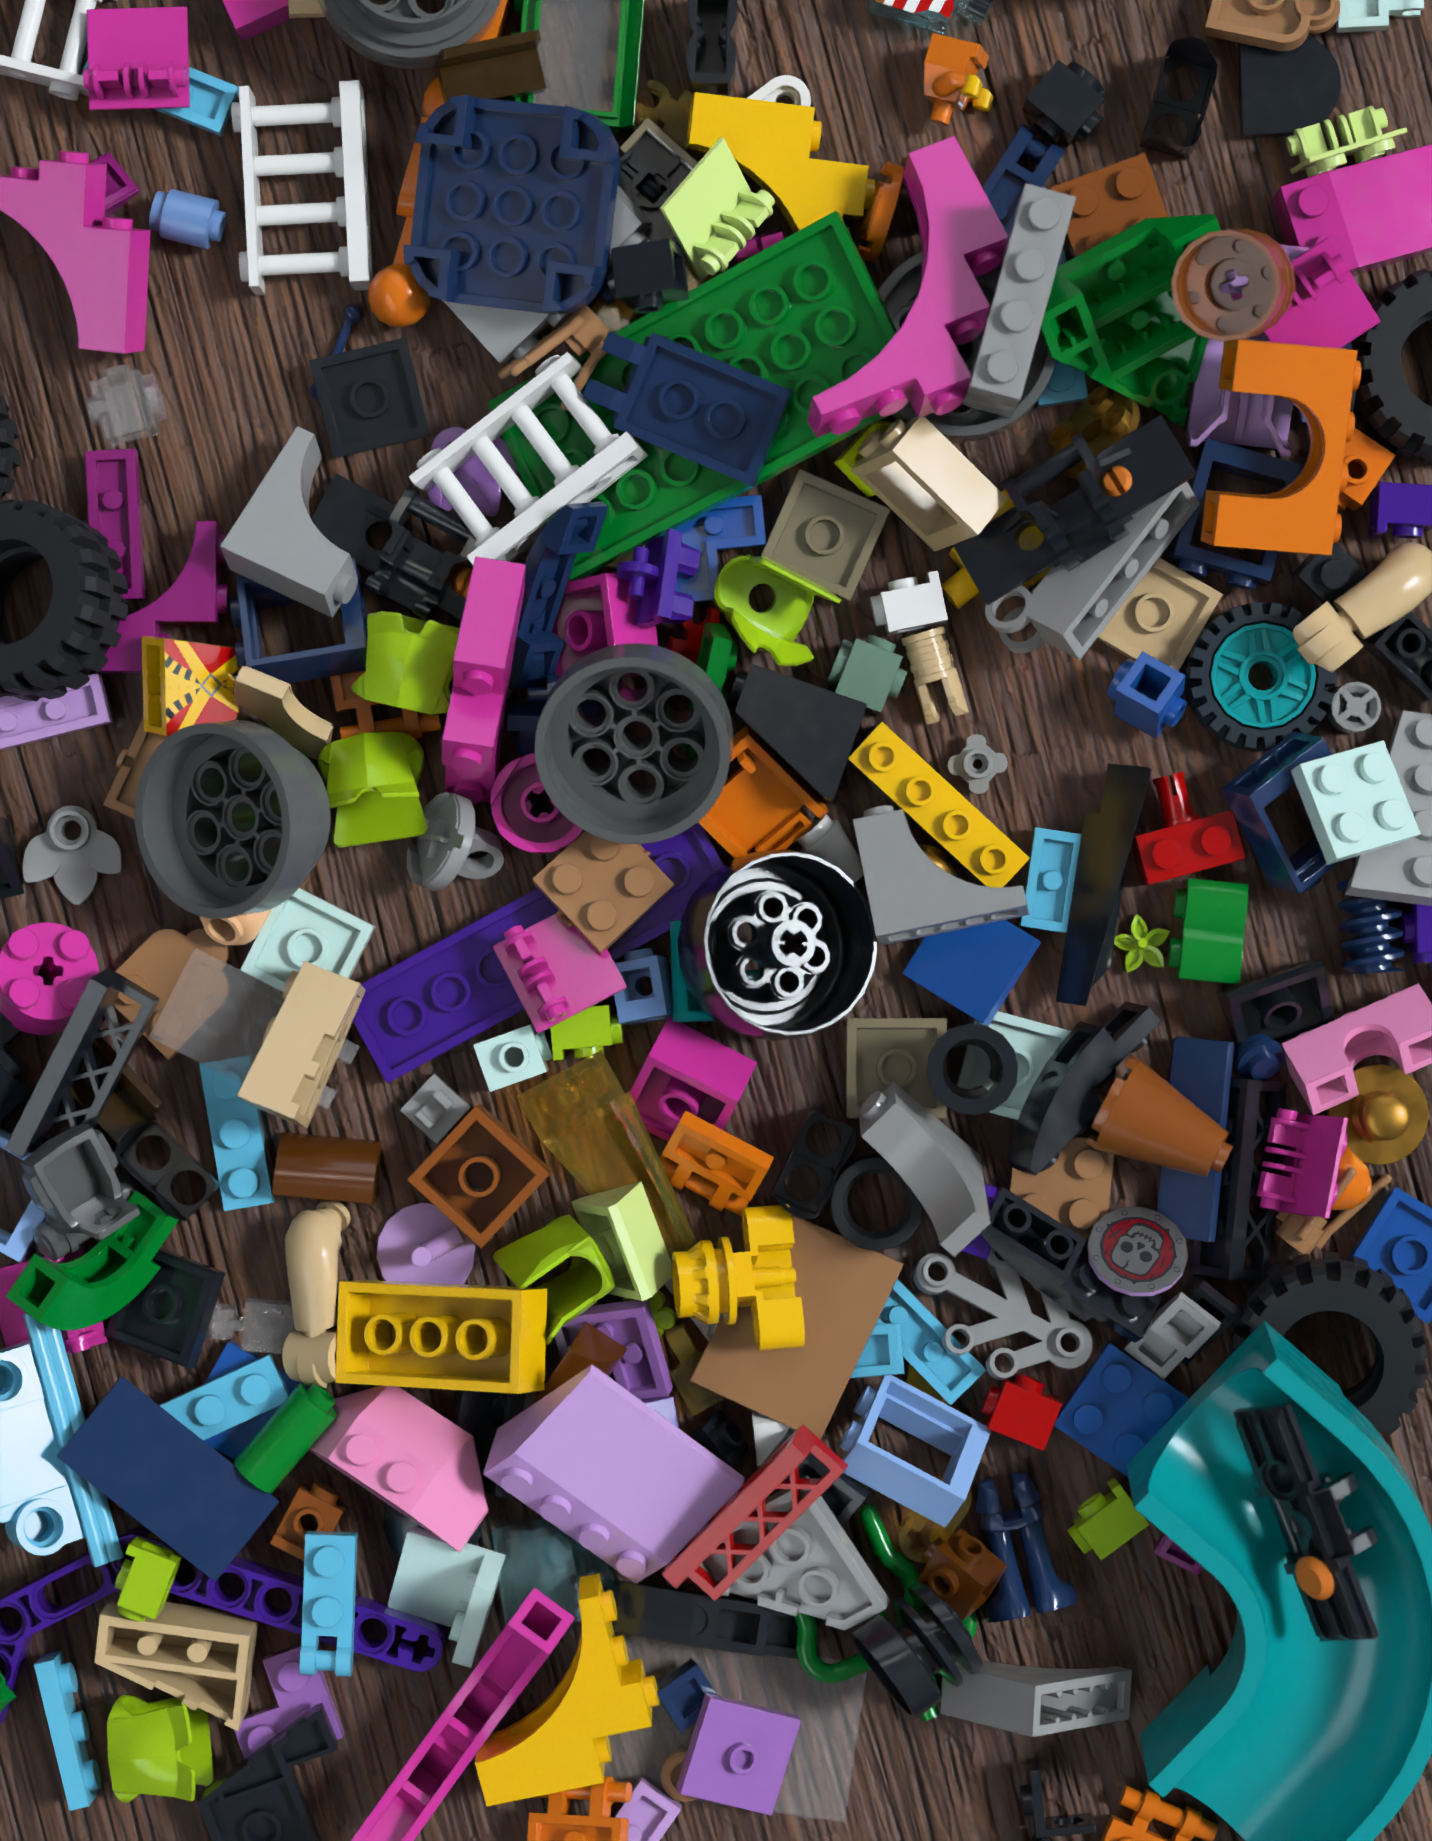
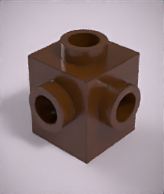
M961 1528L946 1541L938 1537L929 1546L922 1557L926 1567L917 1581L923 1582L938 1598L946 1601L961 1620H965L989 1599L1008 1565L990 1552L980 1540L972 1537Z

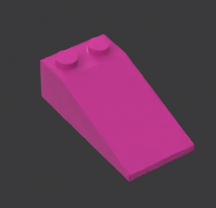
M1432 144L1331 170L1281 186L1272 197V202L1286 245L1311 248L1326 237H1329L1338 253L1346 261L1353 277L1432 252Z

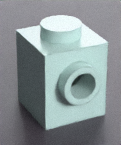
M533 1024L473 1045L490 1092L549 1071L546 1061L553 1059V1052L545 1031L539 1034L536 1033Z

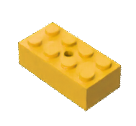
M382 1280L340 1281L338 1290L335 1383L513 1394L543 1391L545 1384L547 1288L526 1287L518 1289L517 1287Z

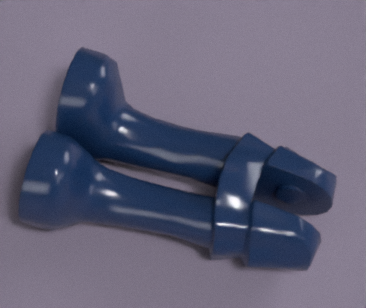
M1026 1472L1011 1473L1014 1487L1013 1495L1015 1501H1017L1018 1508L1001 1512L999 1506L1001 1504L1000 1497L996 1492L992 1478L978 1483L976 1512L981 1514L980 1530L985 1532L990 1552L1008 1565L996 1585L995 1594L985 1603L984 1613L987 1623L1012 1620L1031 1615L1028 1597L1023 1587L1010 1531L1018 1529L1029 1568L1035 1612H1049L1079 1602L1073 1584L1060 1580L1054 1569L1042 1522V1517L1045 1513L1038 1504L1041 1496Z

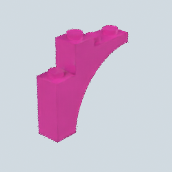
M58 151V160H39V168L11 166V175L0 174V210L23 226L39 242L55 264L71 299L77 324L78 348L123 354L145 351L151 230L133 228V219L105 217L107 164L89 163V153Z
M476 556L453 660V690L442 737V765H446L445 792L464 796L471 800L472 804L480 802L491 803V790L499 774L504 716L518 624L525 592L526 570L525 564Z

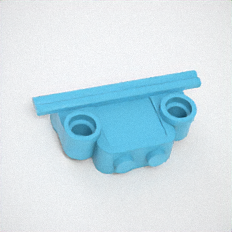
M27 1313L23 1314L29 1339L0 1349V1523L5 1522L6 1534L14 1545L28 1553L40 1556L53 1554L65 1544L85 1538L93 1567L102 1566L123 1558L107 1496L56 1456L85 1420L61 1331L39 1323Z

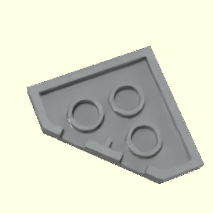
M782 1489L766 1498V1511L788 1512L792 1508L791 1489ZM800 1489V1498H802L808 1492V1490ZM822 1496L722 1594L728 1597L730 1593L758 1600V1606L796 1616L799 1612L826 1620L825 1625L844 1631L884 1611L890 1602L885 1591ZM742 1522L733 1531L734 1543L756 1544L760 1540L758 1522ZM767 1522L768 1531L776 1524V1522ZM710 1554L700 1564L717 1582L727 1573L726 1554ZM735 1555L736 1563H737L744 1555Z

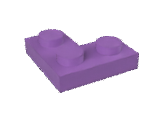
M648 1299L645 1301L631 1300L593 1305L581 1315L563 1325L555 1335L559 1354L562 1357L586 1321L627 1348V1351L613 1370L615 1381L640 1400L667 1397L673 1389Z
M301 1644L267 1655L262 1660L278 1704L246 1715L239 1732L234 1730L244 1759L253 1754L313 1706L320 1703L324 1705L337 1740L343 1738L345 1734L323 1671L317 1670L316 1675H300Z

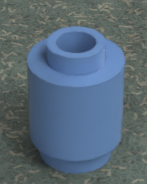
M170 189L168 193L157 191L150 210L149 229L159 232L161 238L209 249L213 241H221L225 231L227 214L220 211L219 200L175 189Z

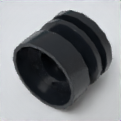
M917 1581L908 1588L909 1595L918 1609L917 1611L900 1596L892 1600L895 1613L901 1622L898 1626L894 1627L886 1618L876 1614L850 1633L856 1648L875 1676L898 1705L914 1720L941 1700L939 1689L933 1679L934 1675L939 1673L945 1680L956 1687L963 1683V1677L954 1663L955 1659L968 1673L973 1675L983 1668V1661L974 1647L972 1637L962 1620L946 1601L938 1598L921 1581Z

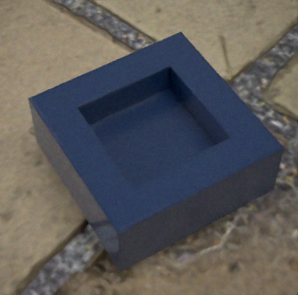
M692 1658L657 1682V1694L660 1703L674 1726L680 1732H683L697 1721L705 1693L717 1695L699 1665Z

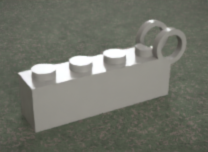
M1186 481L1132 515L1134 519L1125 524L1130 533L1129 535L1073 570L1067 571L1062 564L1056 568L1052 566L1038 586L1030 592L1027 588L1020 585L990 605L986 604V619L999 632L1004 645L1012 652L1028 653L1046 642L1080 660L1200 505L1188 482ZM1012 596H1019L1025 599V605L1011 610L1002 621L996 619V610L1002 601ZM1030 621L1037 630L1036 634L1029 640L1015 642L1010 639V633L1023 629Z

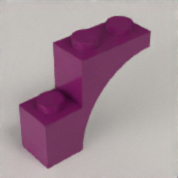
M196 521L193 547L181 574L172 586L156 601L135 613L127 615L126 621L120 620L117 633L122 634L116 648L110 646L105 657L109 660L99 673L142 675L141 636L170 639L169 633H163V625L222 626V614H229L231 609L230 584H223V564H227L220 546L228 534H223L222 525L217 521Z

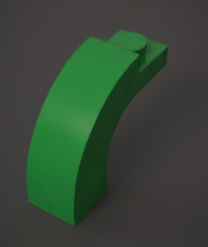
M135 1190L128 1202L139 1208L140 1215L100 1240L88 1253L74 1261L55 1263L34 1254L6 1297L39 1323L57 1330H78L95 1325L125 1307L153 1279L161 1267L152 1259L179 1219L166 1213L160 1205Z

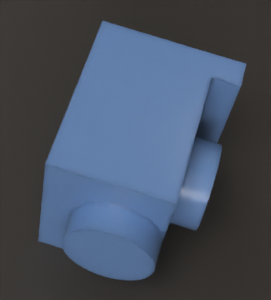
M652 948L625 952V955H623L624 962L615 963L628 987L614 994L619 1024L637 1025L664 1020L668 1017L673 1018L672 985L667 957L654 956ZM650 977L653 992L645 996L640 990V984L643 979Z

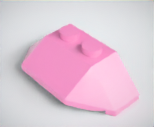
M377 1386L336 1398V1403L332 1407L337 1414L336 1419L309 1451L460 1553L489 1511L474 1437L400 1387Z

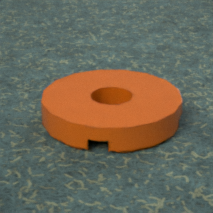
M888 161L882 164L879 172L887 176L886 181H877L871 209H866L860 228V233H862L860 239L867 241L866 247L857 245L862 260L875 264L886 239L904 174V166Z

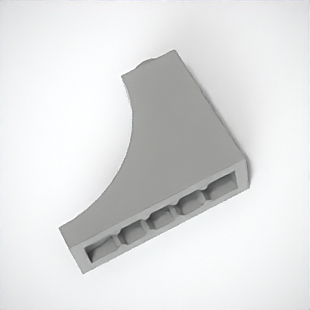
M297 426L220 547L230 570L333 618L341 603L346 604L353 597L358 584V576L350 554L331 543L318 530L310 518V489L315 472L323 458L315 434Z
M890 805L878 806L864 811V817L853 819L875 934L881 946L1030 915L1023 885L1015 887L981 886L956 878L937 866L916 843L910 832L908 820L903 809L894 811L893 806Z
M894 1081L882 1093L876 1091L871 1094L860 1109L861 1137L907 1183L930 1217L936 1230L939 1244L955 1257L990 1224L980 1154Z
M982 1660L983 1668L974 1675L968 1673L958 1662H954L963 1677V1683L958 1687L953 1686L942 1677L941 1714L1030 1737L1129 1720L1132 1670L1123 1667L1057 1669L1009 1665Z

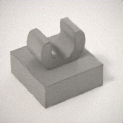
M434 1073L400 1111L437 1144L472 1106Z

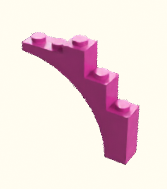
M955 136L908 154L903 182L916 212L922 243V272L919 294L902 327L877 357L848 380L812 398L808 422L816 438L833 432L835 435L846 433L855 428L862 419L878 413L881 416L894 414L901 410L908 401L911 403L917 417L920 418L933 412L936 415L949 413L959 407L965 399L972 376L955 345L970 342L984 328L990 305L974 276L984 275L999 265L1009 236Z
M535 1587L532 1589L428 1734L413 1752L351 1841L415 1840L497 1724L553 1651L575 1619L573 1615Z

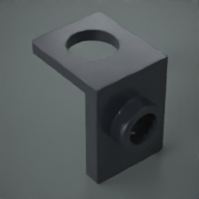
M1027 1759L1028 1784L1019 1786L1023 1816L1031 1815L1032 1826L1036 1838L1095 1833L1096 1824L1091 1813L1044 1816L1040 1768L1036 1759Z

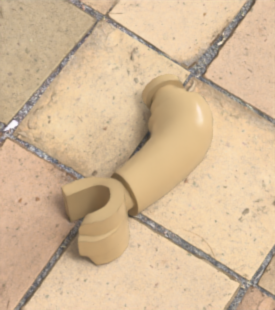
M1415 542L1402 543L1394 547L1374 571L1334 601L1338 613L1326 601L1294 628L1292 634L1299 645L1297 650L1308 664H1316L1330 672L1335 671L1363 648L1362 643L1354 635V632L1362 639H1366L1416 608L1432 592V551L1425 545Z
M323 1199L313 1211H301L292 1220L285 1236V1256L295 1331L290 1332L285 1340L282 1351L283 1366L290 1379L303 1382L308 1387L314 1384L324 1389L327 1388L328 1383L334 1382L336 1378L337 1329L331 1327L337 1324L338 1250L342 1244L341 1231L349 1225L351 1220L347 1208L341 1202Z

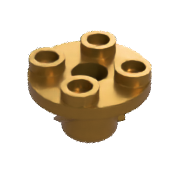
M1107 386L1095 388L1087 396L1085 404L1069 420L1059 423L1051 431L1048 441L1054 447L1053 455L1073 443L1071 437L1079 432L1085 438L1094 455L1099 454L1137 429L1140 418L1139 407L1131 398L1117 391H1111ZM1083 460L1063 474L1069 478L1077 479L1076 477L1087 468V465Z
M1376 1064L1353 1070L1359 1096L1327 1109V1116L1348 1118L1346 1147L1362 1162L1381 1165L1403 1159L1420 1144L1427 1129L1429 1111L1422 1089L1410 1075H1405L1402 1070L1395 1067Z

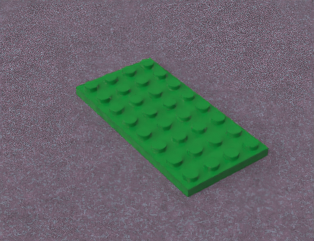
M837 211L828 214L688 291V300L667 303L664 305L663 310L648 313L614 332L642 345L646 336L650 337L653 332L794 392L755 486L887 417L881 416L878 413L862 419L855 428L846 433L835 435L833 432L817 438L808 422L812 398L848 380L877 357L897 333L843 218ZM586 350L580 357L577 354L572 356L583 367L590 352ZM607 353L598 362L589 379L623 392L635 364ZM537 375L486 402L490 412ZM589 379L587 380L586 384L584 385L583 389L581 390V394H582V395H583V393H584V391H585V388H586V386H587V383H588ZM555 392L533 409L532 412L570 464L581 467L595 456L593 451L596 446L570 411H563L561 409L562 400ZM587 400L612 435L618 434L621 436L625 433L613 427L615 422L611 420L615 411ZM514 424L505 431L502 437L528 492L532 497L538 496L542 498L556 487L554 485L556 477L517 424ZM633 436L648 454V457L590 501L603 502L608 506L594 552L577 553L569 580L582 579L633 552L635 547H642L650 541L665 535V530L669 528L676 529L748 491L753 486Z

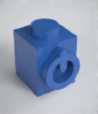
M1143 651L1135 662L1127 659L1116 672L1107 691V697L1115 701L1114 715L1157 739L1166 725L1173 728L1178 723L1186 709L1187 701L1183 699L1186 675Z

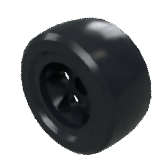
M788 849L753 852L729 861L705 878L690 897L681 918L677 941L679 966L687 989L699 1007L718 1024L738 1034L769 1041L804 1038L827 1029L849 1013L866 991L874 972L877 954V938L868 902L855 882L837 866L815 855ZM766 899L774 901L779 906V912L773 918L768 917L763 910ZM799 914L801 915L805 923L798 920ZM742 923L748 924L753 931V936L748 943L741 942L737 936V929ZM782 934L787 935L790 939L791 948L789 953L783 954L779 945L785 944L784 941H780ZM751 960L757 962L761 968L758 979L754 981L747 978L745 974V966ZM789 972L793 975L794 982L785 992L779 985V978L783 973Z

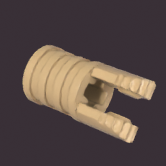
M944 626L901 639L907 651L906 656L910 661L911 673H913L915 678L913 680L927 725L939 722L941 717L940 707L932 682L942 680L948 704L955 716L969 713L957 668H954L953 656L949 651L950 646L945 637L946 631Z

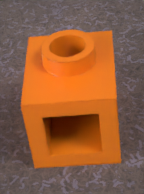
M1354 428L1351 441L1346 442L1343 463H1346L1348 466V482L1345 491L1339 494L1338 510L1344 511L1346 507L1354 511L1362 506L1396 456L1356 428Z

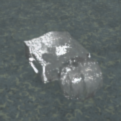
M247 1298L244 1317L235 1314V1306L216 1303L206 1337L221 1340L231 1339L234 1337V1331H243L242 1351L282 1354L286 1338L290 1332L295 1331L291 1301Z

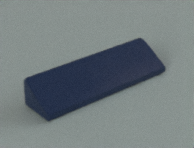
M1175 1037L1172 1046L1169 1084L1226 1130L1234 1042ZM1161 1166L1156 1212H1160L1174 1222L1185 1239L1215 1242L1222 1170L1218 1173L1211 1169L1205 1178Z

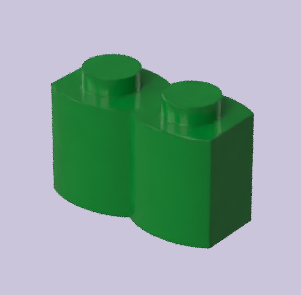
M1188 878L1184 882V889L1175 888L1172 917L1180 918L1179 938H1170L1167 966L1169 968H1176L1175 979L1239 984L1249 884Z

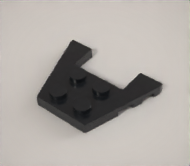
M323 1703L313 1706L198 1795L197 1805L212 1841H322L292 1766L338 1750V1740Z

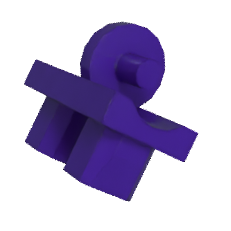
M669 528L665 530V535L650 541L645 547H635L633 561H624L617 565L616 576L623 581L629 582L628 597L638 599L634 625L648 629L660 623L681 624L692 618L694 606L692 595L675 591L677 577L687 580L695 576L699 569L701 552L681 543L683 532Z

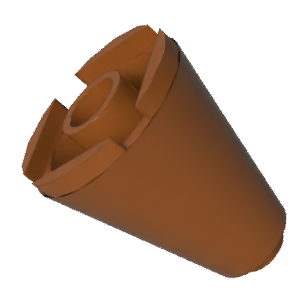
M1131 1055L1124 1066L1130 1068L1132 1072L1130 1074L1125 1073L1123 1079L1116 1077L1091 1127L1100 1132L1099 1136L1092 1134L1087 1137L1086 1144L1096 1150L1205 1178L1211 1169L1220 1173L1233 1149L1232 1145L1225 1142L1229 1132L1142 1060Z

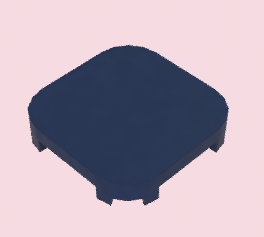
M469 95L449 97L450 101L436 108L425 124H419L414 141L421 144L411 244L403 245L405 265L410 266L417 283L431 297L466 305L557 315L574 313L590 304L603 287L609 265L620 169L619 147L611 129L596 115L567 105L555 106L486 99Z

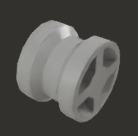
M1350 682L1333 690L1335 695L1332 704L1326 711V718L1329 724L1337 731L1346 734L1358 733L1370 728L1378 720L1381 712V701L1377 692L1371 686L1361 682Z

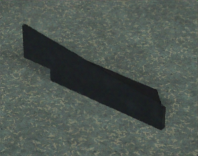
M1108 763L1100 813L1085 811L1056 1002L1086 1007L1092 986L1110 968L1126 862L1152 768Z

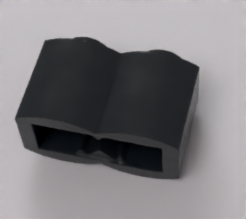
M688 0L690 40L686 51V74L688 87L692 95L694 92L729 96L732 91L736 75V51L733 41L738 21L737 0Z

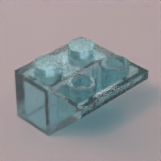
M544 1518L530 1519L492 1530L494 1551L506 1555L499 1577L505 1626L534 1587L573 1615L575 1619L572 1623L581 1621L578 1603L579 1577L599 1573L603 1590H612L614 1581L613 1567Z

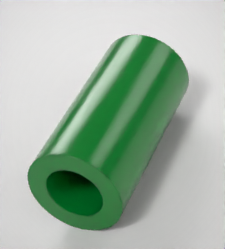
M298 1384L235 1458L234 1465L238 1471L260 1490L272 1493L336 1419L337 1414L332 1408L336 1403L335 1399L324 1388L314 1384L310 1387Z

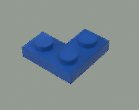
M761 495L734 497L674 529L683 532L681 543L701 552L699 569L695 576L687 580L677 577L675 591L692 595L694 603L713 602L714 585L719 575L717 551L766 546Z

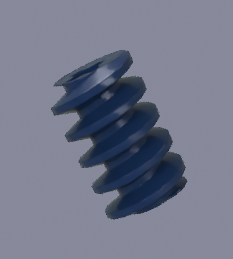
M1350 878L1337 883V890L1345 893ZM1351 896V898L1338 903L1339 911L1353 914L1352 918L1339 923V930L1354 934V938L1340 943L1341 950L1355 954V958L1341 964L1342 970L1354 974L1406 971L1391 966L1392 961L1405 956L1403 949L1390 946L1389 943L1403 936L1402 929L1388 926L1389 921L1402 916V910L1387 906L1388 900Z

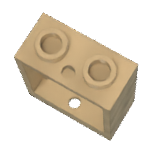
M924 416L920 418L914 417L906 422L898 419L883 433L879 429L872 432L859 446L858 452L862 456L851 468L934 552L979 535L1007 500Z

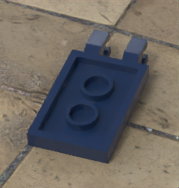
M609 331L601 350L635 365L623 392L589 379L582 398L615 411L611 420L615 422L614 428L623 432L627 431L630 435L755 487L794 392L653 332L650 337L646 336L642 345Z

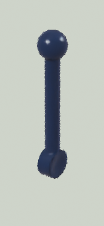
M349 304L345 307L343 311L345 321L330 355L342 353L354 323L362 319L363 311L357 304ZM313 383L310 388V394L314 400L319 401L315 383Z

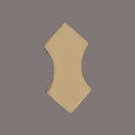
M241 667L235 679L233 703L258 716L274 732L283 737L303 755L318 760L320 752L326 745L331 743L332 723L316 716L305 708L294 696L291 684L250 667Z

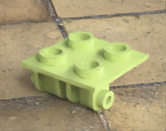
M1368 106L1365 109L1347 114V119L1343 114L1337 116L1336 121L1342 142L1341 147H1339L1334 127L1329 119L1322 121L1323 133L1320 123L1295 129L1294 135L1286 137V145L1290 156L1299 155L1301 163L1290 169L1291 174L1306 170L1309 178L1337 169L1338 166L1346 164V157L1354 155L1356 163L1384 155L1386 151L1396 148L1394 140L1407 133V128L1382 134L1381 129L1388 127L1385 110L1383 108L1374 109L1373 106Z
M720 137L663 203L660 210L697 278L703 281L708 274L715 275L717 271L723 272L726 270L731 259L739 250L746 246V240H751L755 235L754 227L758 228L765 219H768L773 214L772 206L775 204V200L765 190H759L757 194L751 191L725 139Z

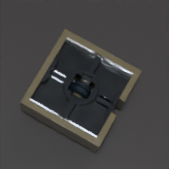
M647 117L620 147L621 159L619 160L618 185L653 223L643 233L648 238L646 242L668 238L673 240L675 235L660 207L698 162Z

